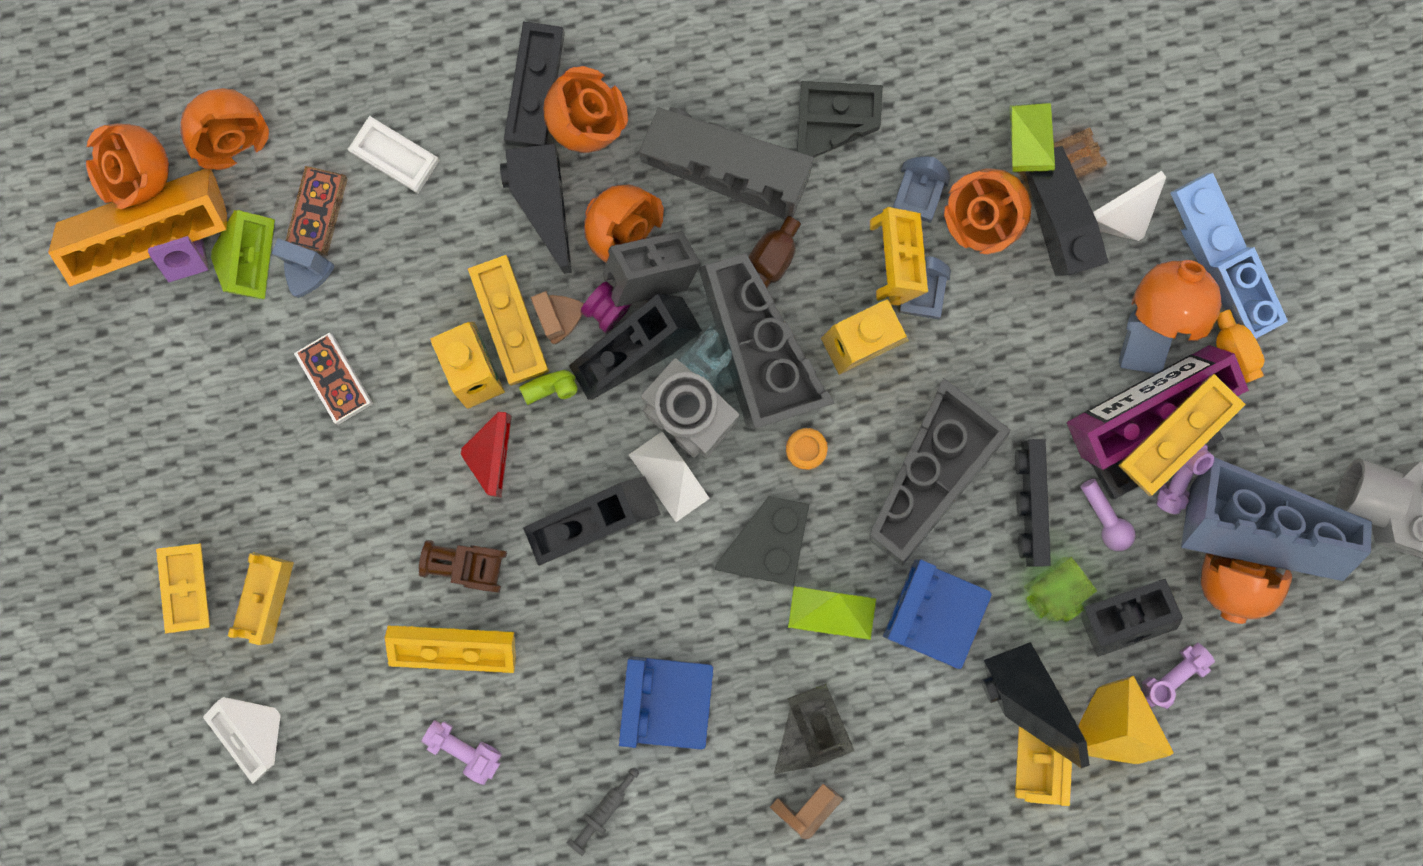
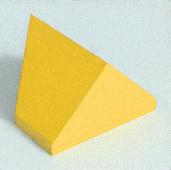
M1134 675L1097 688L1078 725L1087 742L1088 756L1140 764L1168 757L1174 753Z

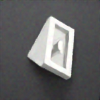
M1160 171L1094 211L1093 213L1098 222L1100 232L1137 241L1143 239L1166 180L1164 173Z
M660 432L629 454L675 522L710 499L663 432Z
M223 697L203 716L252 784L259 780L274 765L281 716L276 708Z

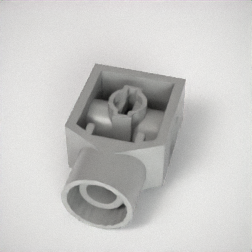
M676 358L672 360L641 395L646 405L642 410L645 416L662 431L666 430L673 436H676V443L693 458L700 453L707 459L739 423L740 414L714 390L712 385L704 377L692 372Z
M1360 458L1354 460L1342 477L1335 500V507L1372 521V531L1376 544L1423 559V462L1400 464L1393 470Z

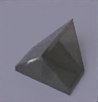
M826 683L787 698L790 710L774 774L812 768L854 752L852 743Z

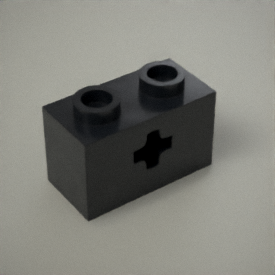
M1165 578L1085 606L1081 619L1096 656L1099 657L1177 630L1183 617Z

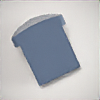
M915 157L905 161L902 165L901 171L905 173L893 208L921 213V220L931 223L943 187H948L950 174L947 168L934 157Z
M279 238L272 251L274 256L284 261L287 285L291 294L297 298L318 288L334 269V264L317 252Z
M928 256L925 257L928 293L901 304L899 313L940 319L946 281L950 280L951 270L940 259Z
M1135 309L1130 314L1126 326L1127 333L1119 357L1120 368L1157 373L1164 368L1173 338L1165 337L1149 329L1135 315L1137 309Z

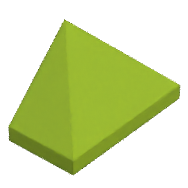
M1051 103L1010 105L1012 172L1055 170Z
M240 210L233 211L227 221V230L221 232L211 251V260L223 292L265 299L275 219Z
M794 586L788 628L871 640L876 598Z

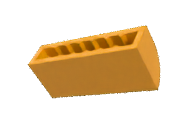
M202 169L167 182L166 186L156 197L143 204L118 209L115 208L118 205L111 202L56 222L48 253L71 287L150 258L148 248L186 236L194 242L227 230V211L216 178L211 169Z

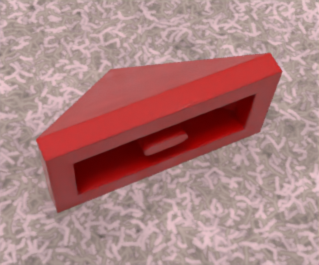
M497 412L461 448L462 458L486 494L499 498L502 497L512 416L506 412Z

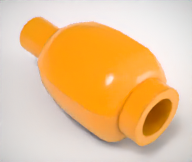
M1230 309L1219 313L1216 321L1221 331L1216 338V347L1235 354L1246 383L1263 377L1264 374L1261 368L1264 366L1265 359L1252 332L1247 327L1236 323Z

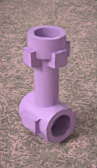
M1206 444L1174 474L1171 482L1165 483L1159 489L1160 493L1156 504L1160 509L1171 514H1179L1182 509L1186 508L1190 495L1186 489L1193 474L1201 475L1206 473L1214 463V456L1207 451L1208 446Z
M1199 643L1192 647L1187 645L1180 651L1184 660L1160 680L1148 677L1142 682L1141 691L1150 707L1157 705L1168 709L1174 704L1175 690L1195 673L1200 677H1204L1211 671L1209 667L1215 663V660L1205 647Z
M434 720L421 741L428 746L427 750L436 755L442 749L466 763L463 774L479 784L485 785L488 778L492 779L501 764L498 762L502 755L501 752L484 742H480L475 749L450 734L453 728L452 725L445 721L441 724Z

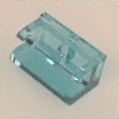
M709 326L679 361L695 374L704 377L720 395V390L731 379L728 364L732 358V351L729 349L720 357L723 348L719 345L717 339L719 333Z

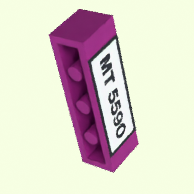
M1208 345L1066 422L1081 458L1102 470L1126 458L1213 374L1237 396L1249 391L1235 354Z

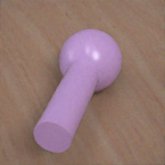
M1096 479L1084 482L1080 487L1104 526L1102 529L1104 544L1113 551H1124L1131 547L1135 540V530L1132 524L1125 519L1117 517Z

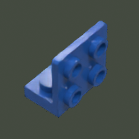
M915 559L883 637L952 667L961 669L992 594L984 588L937 569L933 564L921 559Z
M633 656L628 658L619 746L636 748L638 743L704 749L707 738L713 666L711 664Z

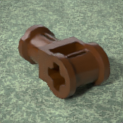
M426 540L419 561V576L427 578L429 574L449 577L451 578L450 583L461 584L466 588L500 593L501 586L497 582L501 560L506 558L507 551L470 545V547L457 545V549L437 546L434 541ZM437 559L451 561L452 564L439 563Z

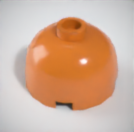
M585 66L572 67L559 77L548 90L543 108L544 121L550 134L568 150L579 153L596 152L607 147L620 136L621 131L628 122L627 105L620 90L615 85L610 89L601 80L605 76L604 74Z
M220 88L199 94L187 104L181 117L180 133L191 159H196L199 166L205 169L222 170L237 164L231 157L254 145L256 153L262 150L268 140L269 128L252 99L234 89Z
M117 123L103 125L94 129L87 141V147H93V160H86V169L93 188L105 203L114 202L118 205L115 208L118 209L130 208L151 200L163 190L169 174V162L165 149L155 135L147 129L131 124Z
M986 168L969 173L958 180L949 191L951 194L948 205L945 206L944 217L949 232L957 243L964 248L970 247L976 251H981L980 254L987 255L1002 251L1023 235L1030 222L1032 205L1028 191L1017 177L1005 170Z
M629 184L612 186L591 200L585 213V238L592 252L607 263L610 256L608 253L610 246L646 239L654 225L661 229L664 213L661 199L639 187Z
M1192 260L1168 261L1156 265L1144 276L1132 298V305L1136 304L1138 307L1135 313L1137 318L1149 329L1173 339L1176 338L1178 332L1191 334L1189 340H1199L1207 337L1219 316L1222 306L1219 285L1211 274L1205 270L1204 266Z
M1206 553L1201 571V586L1203 594L1209 603L1221 611L1220 616L1233 623L1244 624L1247 619H1261L1274 613L1283 604L1293 577L1289 570H1286L1284 575L1276 571L1277 567Z

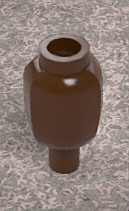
M790 216L786 217L779 230L769 231L764 234L749 255L750 261L767 289L771 283H776L783 277L795 254L796 245L793 237L801 223Z

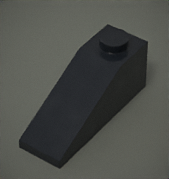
M555 144L505 149L507 163H500L503 188H510L516 202L564 274L572 273L560 160Z
M1063 146L1054 148L1055 170L1025 172L1055 277L1072 275L1109 263L1098 222Z
M656 294L572 362L569 367L587 399L593 400L674 354L702 332V329L683 297Z
M643 476L618 483L527 525L523 529L537 564L540 566L661 515L647 479Z
M1029 642L985 659L984 665L987 677L981 679L990 703L997 701L1005 717L1081 769L1089 766L1087 742L1032 643Z

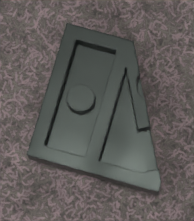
M801 81L797 152L816 157L878 131L881 126L883 85Z
M768 496L716 563L715 570L794 586L810 504Z

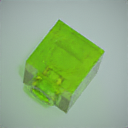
M1062 557L1024 586L1029 593L1025 601L1038 618L1042 619L1046 616L1048 620L1056 622L1062 619L1064 623L1079 615L1084 608L1082 603L1097 592V589L1072 557Z

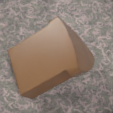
M546 291L530 297L544 332L552 344H558L570 335L583 315L580 311L584 303L564 296L549 295Z
M822 784L798 813H795L779 798L776 799L770 808L802 839H810L842 802L843 798L831 787Z

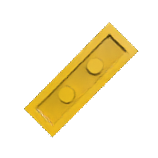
M503 255L468 268L509 385L512 386L550 372L508 256Z
M1213 374L1118 466L1148 496H1152L1246 404Z
M388 625L386 630L385 645L388 665L390 667L514 673L515 670L514 632Z

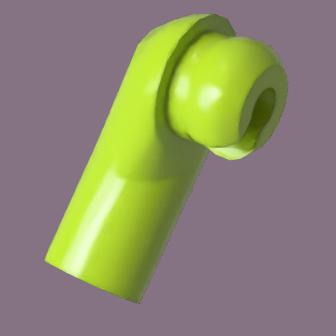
M560 370L537 377L519 386V389L526 404L530 405L555 392L560 399L571 398L577 393L578 386L574 382L576 377L570 371Z

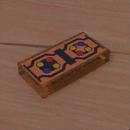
M305 166L285 241L315 251L321 255H328L348 180L345 175Z

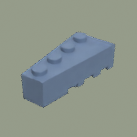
M1214 457L1212 467L1206 473L1199 475L1189 488L1190 495L1188 497L1189 502L1186 509L1181 548L1344 581L1371 553L1372 521Z

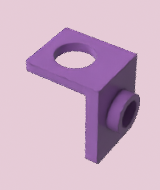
M186 236L148 248L149 256L168 282L209 270L203 239L192 242Z

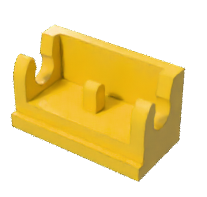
M892 207L883 209L882 213L871 218L869 221L870 230H875L882 226L887 285L876 290V300L880 301L889 297L891 305L899 306L928 293L921 213Z
M201 543L156 549L165 634L210 628Z
M253 552L249 553L247 561L250 563L234 624L233 627L229 628L227 636L230 638L249 639L248 643L265 645L273 643L294 562Z
M1019 726L1015 797L1025 799V802L1070 806L1072 762Z

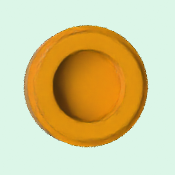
M811 428L795 431L789 437L786 444L787 458L798 469H814L825 460L828 447L824 436Z

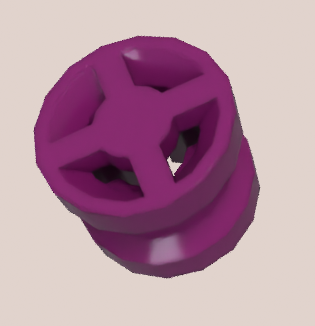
M607 281L603 282L593 291L580 311L587 318L593 317L597 320L599 328L606 334L617 325L632 305L616 307L611 299L614 287Z

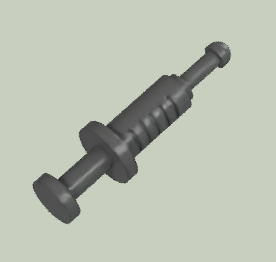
M636 768L628 771L629 774L618 788L615 786L614 789H610L590 816L586 813L582 816L588 824L574 841L569 838L566 842L581 856L586 852L582 847L596 830L601 834L606 832V829L603 827L604 824L625 799V793L623 792L633 779L639 775V771Z

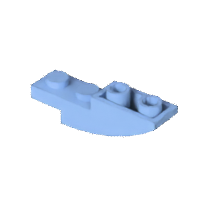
M1206 173L1170 192L1186 226L1181 229L1186 242L1198 263L1204 266L1205 270L1211 274L1219 285L1221 303L1225 310H1231L1236 323L1247 327L1256 339L1287 323L1286 315L1255 247L1246 246L1214 174Z

